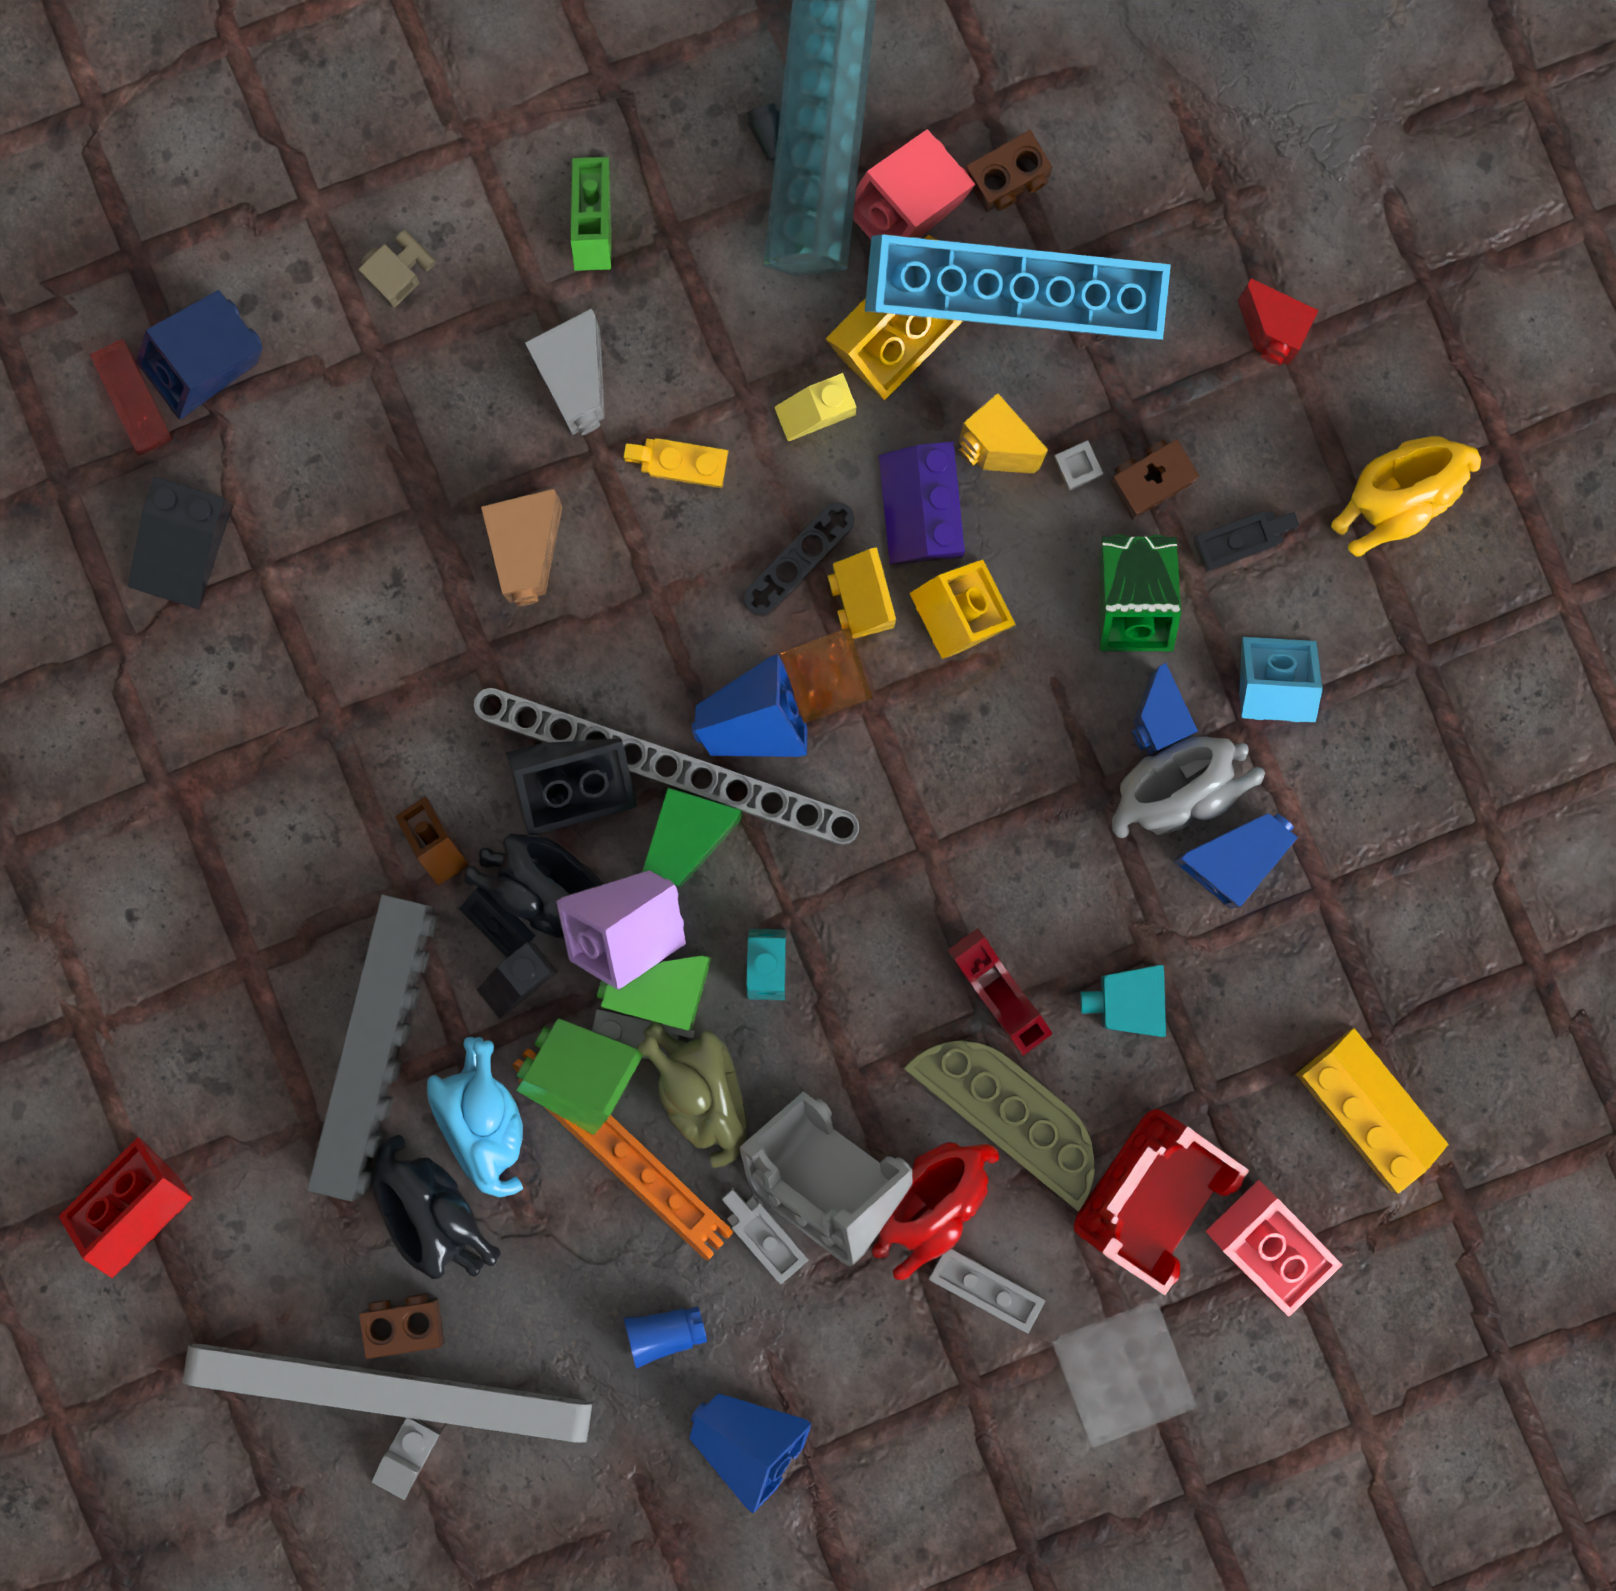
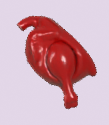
M946 1142L915 1158L913 1168H911L912 1186L879 1232L878 1241L872 1248V1255L876 1258H887L892 1243H898L909 1250L914 1249L906 1260L892 1270V1275L895 1279H908L920 1266L945 1254L956 1245L963 1233V1223L970 1220L976 1214L988 1193L987 1185L989 1179L983 1167L985 1162L994 1164L999 1160V1153L996 1147L987 1143L959 1146L953 1142Z

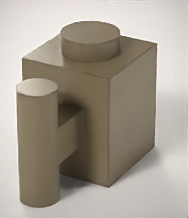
M406 230L400 232L395 238V241L404 249L398 256L384 244L380 249L376 247L371 249L361 260L362 266L358 269L363 278L393 308L420 284L418 278L410 269L418 263L427 272L436 264V260Z

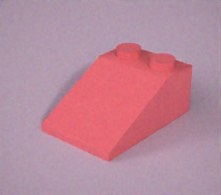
M1260 1180L1253 1184L1205 1231L1288 1317L1342 1266L1330 1251Z

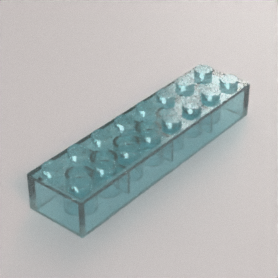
M793 0L764 257V266L792 276L844 271L848 268L876 0Z

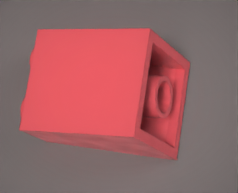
M927 129L869 169L843 209L870 240L874 235L921 238L965 200L975 186V183L969 177L968 172L946 151L944 145Z

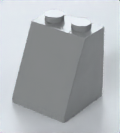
M591 308L525 343L572 435L577 432L585 435L594 431L600 426L599 421L605 418L601 336L595 314Z

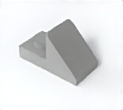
M406 1418L392 1445L382 1458L372 1483L405 1500L441 1432L417 1419Z

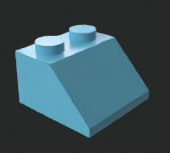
M1243 637L1239 686L1241 718L1316 722L1322 693L1317 642Z

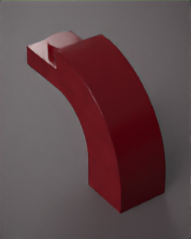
M978 928L948 949L960 972L1022 1056L1053 1034L1041 1014L1016 984Z

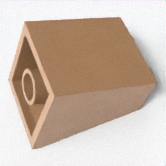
M555 489L481 507L502 594L509 603L516 602L518 607L537 603V596L546 594L562 511L561 501Z

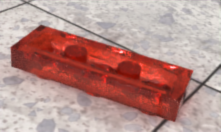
M120 339L89 354L136 453L142 455L173 440L127 342L124 339Z

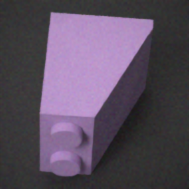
M649 870L562 897L556 901L569 961L619 990L686 944L683 931L684 921L680 915L677 900L678 891L675 884L669 879H664Z

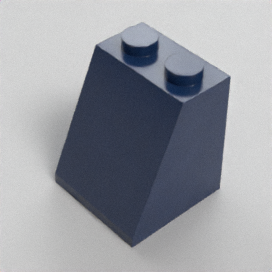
M217 290L146 329L136 363L180 420L256 365L263 348L257 333L251 328L248 329L241 320L236 305L230 299L226 300L220 290Z

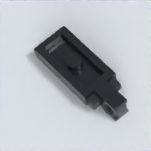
M1263 511L1202 533L1193 539L1207 573L1275 548L1278 544L1284 542L1282 534L1297 529L1300 525L1295 512L1275 518L1273 511L1267 513Z

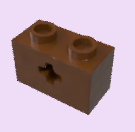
M1163 439L1146 450L1148 456L1136 463L1131 458L1114 469L1117 475L1113 476L1110 484L1132 520L1196 483L1199 479V474L1177 439L1169 444ZM1148 469L1151 473L1157 471L1160 473L1161 476L1157 483L1154 480L1147 482L1145 479Z

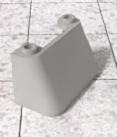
M803 1091L739 1147L746 1178L752 1191L764 1203L842 1263L852 1266L865 1254L912 1186V1170L899 1157L895 1159L887 1156L879 1163L833 1129L830 1118L832 1112L825 1102L821 1099L814 1100Z

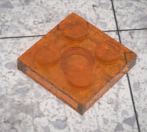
M850 628L842 629L781 652L804 723L873 699Z

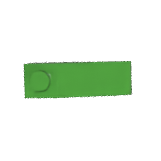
M609 157L572 158L571 247L574 271L611 269Z

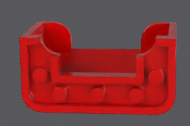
M1160 1109L1151 1110L1141 1119L1078 1212L1074 1221V1231L1101 1253L1166 1295L1180 1276V1261L1172 1253L1213 1192L1223 1197L1235 1193L1241 1187L1243 1179L1249 1170Z

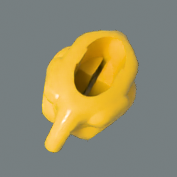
M1429 436L1403 442L1398 449L1383 454L1366 465L1358 478L1349 504L1332 521V529L1340 535L1345 534L1351 523L1360 513L1363 514L1370 524L1376 527L1369 534L1348 544L1349 552L1356 557L1362 556L1368 550L1382 543L1401 540L1415 535L1425 528L1432 518L1446 511L1448 507L1452 506L1463 493V486L1471 478L1470 471L1475 472L1480 469L1481 457L1478 450L1472 446L1448 441L1440 436Z

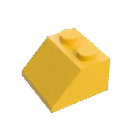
M877 547L833 563L834 574L828 575V580L833 597L840 595L843 609L837 611L842 632L849 631L851 639L893 629L896 617Z
M983 559L940 574L909 593L942 659L965 651L1016 625Z

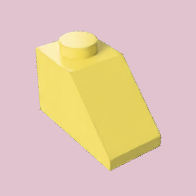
M843 373L810 385L774 407L788 442L856 415L857 408Z

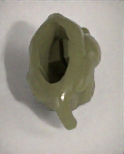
M653 1022L643 1031L646 1038L638 1045V1050L642 1055L647 1056L660 1072L658 1081L659 1096L671 1124L697 1148H708L713 1144L724 1148L722 1151L710 1154L713 1168L723 1167L735 1161L741 1153L739 1147L747 1140V1116L736 1070L728 1048L711 1030L703 1031L699 1039L686 1043L670 1036L664 1031L661 1023ZM658 1044L667 1052L668 1057L662 1052Z

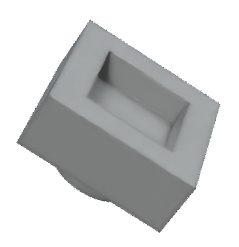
M1089 441L1054 455L1055 463L1068 491L1103 475Z

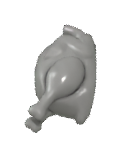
M1186 737L1171 744L1155 756L1144 757L1123 779L1120 784L1122 797L1112 818V830L1117 837L1124 838L1129 834L1128 824L1138 822L1142 827L1156 835H1163L1189 826L1195 818L1200 820L1214 819L1226 812L1248 789L1260 785L1265 771L1257 766L1242 777L1232 779L1235 775L1232 760L1245 761L1249 751L1248 745L1245 743L1234 745L1229 739Z

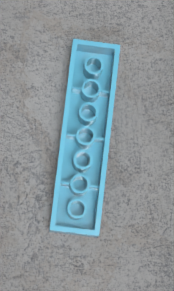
M874 235L871 237L865 312L1163 340L1171 264L891 235Z

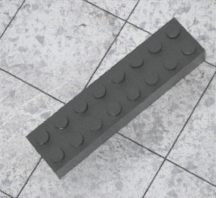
M381 895L307 1191L352 1202L362 1197L365 1191L370 1192L374 1172L373 1169H370L372 1158L374 1155H377L378 1149L384 1140V1133L379 1132L383 1118L388 1119L393 1104V1097L388 1096L392 1082L398 1081L402 1068V1060L397 1059L399 1050L402 1045H407L411 1032V1024L406 1023L409 1010L416 1009L421 988L415 987L418 974L425 973L430 952L425 951L428 936L434 937L439 916L434 914V906Z

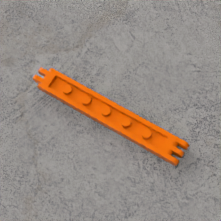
M527 1049L522 1056L524 1059L526 1057L534 1059L536 1053L531 1049ZM517 1059L512 1064L517 1072L522 1066L523 1061ZM545 1108L702 1258L709 1260L714 1255L713 1251L704 1243L705 1241L716 1250L723 1245V1241L714 1233L715 1230L725 1239H728L733 1234V1231L614 1117L610 1115L595 1135H592Z

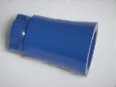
M698 1306L688 1308L685 1311L683 1308L646 1316L623 1317L636 1369L654 1360L691 1349L693 1345L707 1342Z

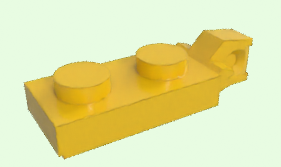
M655 438V440L646 439L645 446L626 443L623 458L625 462L642 464L641 472L649 474L650 477L723 488L728 450Z

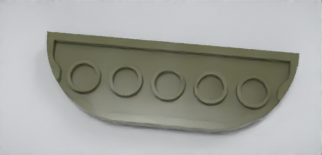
M952 1041L924 1050L904 1067L908 1073L1077 1211L1081 1209L1091 1190L1095 1172L1094 1153L1090 1136L1074 1111L1010 1058L984 1044L970 1041Z

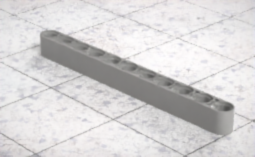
M483 689L474 699L473 706L476 714L482 720L494 726L543 743L585 741L595 733H602L607 739L621 738L624 749L630 745H637L642 750L641 760L633 765L628 764L629 772L739 809L747 814L837 845L850 844L859 833V823L855 815L835 806L498 689ZM489 697H498L502 703L499 713L493 716L485 715L483 711L485 700ZM525 709H533L537 715L535 724L529 728H522L518 724V715ZM560 721H567L572 727L571 735L565 740H556L553 737V727ZM671 757L676 760L678 766L675 774L670 777H663L658 774L657 764L662 758ZM705 769L711 772L713 779L708 788L697 789L693 786L692 776L697 770ZM736 781L744 783L748 788L747 796L738 802L730 800L727 796L728 786ZM771 793L779 795L783 800V807L774 814L765 812L761 806L763 798ZM803 806H812L818 812V819L811 826H803L797 820V812ZM846 818L850 820L853 825V832L849 837L838 838L833 834L832 824L836 819Z
M188 1344L182 1381L183 1384L195 1387L569 1442H587L592 1403L580 1399L205 1344Z

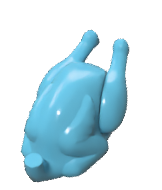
M467 1037L463 1044L466 1050V1058L462 1072L444 1079L439 1078L437 1075L430 1076L427 1079L428 1102L445 1140L464 1174L481 1192L498 1198L514 1195L523 1189L520 1180L515 1176L507 1181H500L499 1175L512 1166L519 1157L520 1146L523 1140V1122L517 1104L510 1092L501 1082L492 1077L490 1056L494 1050L493 1042L489 1040L484 1041L482 1037Z

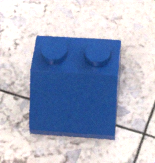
M1166 663L1151 673L1133 721L1136 728L1131 731L1139 750L1146 749L1148 755H1152L1198 732Z

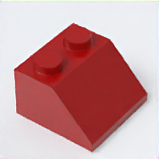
M1252 278L1237 301L1254 349L1262 353L1261 357L1265 361L1278 366L1282 363L1289 365L1299 352L1319 311Z

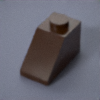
M426 796L395 816L416 858L437 885H440L469 866L459 845Z

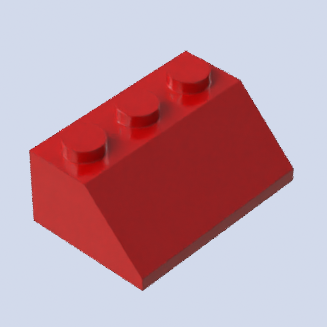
M137 1137L58 1217L82 1259L113 1278L123 1267L129 1264L131 1259L150 1240L156 1237L158 1232L176 1214L183 1210L185 1205L192 1199V1196L180 1177L141 1138Z

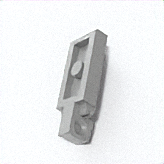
M732 1188L722 1197L723 1202L733 1212L727 1218L732 1225V1229L780 1285L809 1261V1258L753 1196L745 1202L738 1192Z

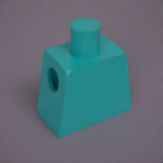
M749 929L747 952L748 999L785 1000L786 929Z
M1154 965L1101 976V991H1080L1081 1014L1102 1013V1028L1166 1037L1164 965Z

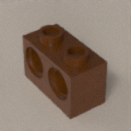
M1031 129L966 165V171L975 183L972 189L986 213L994 208L997 211L1008 208L1016 202L1015 196L1026 190L1029 193H1034L1043 188L1048 183L1047 178L1050 177L1053 168ZM1020 159H1030L1034 162L1036 169L1032 172H1023L1017 167L1016 163ZM995 176L1003 181L1004 187L1000 190H991L985 185L984 181L988 177Z
M418 1294L405 1297V1304L391 1306L390 1299L368 1303L369 1309L359 1314L365 1359L440 1348L445 1341L438 1298L428 1300V1294ZM421 1312L428 1317L429 1328L427 1331H417L413 1328L411 1324L413 1313ZM384 1318L391 1323L392 1333L389 1337H381L375 1332L374 1323L376 1319Z

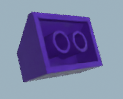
M954 441L915 445L879 455L889 565L963 558L965 549Z

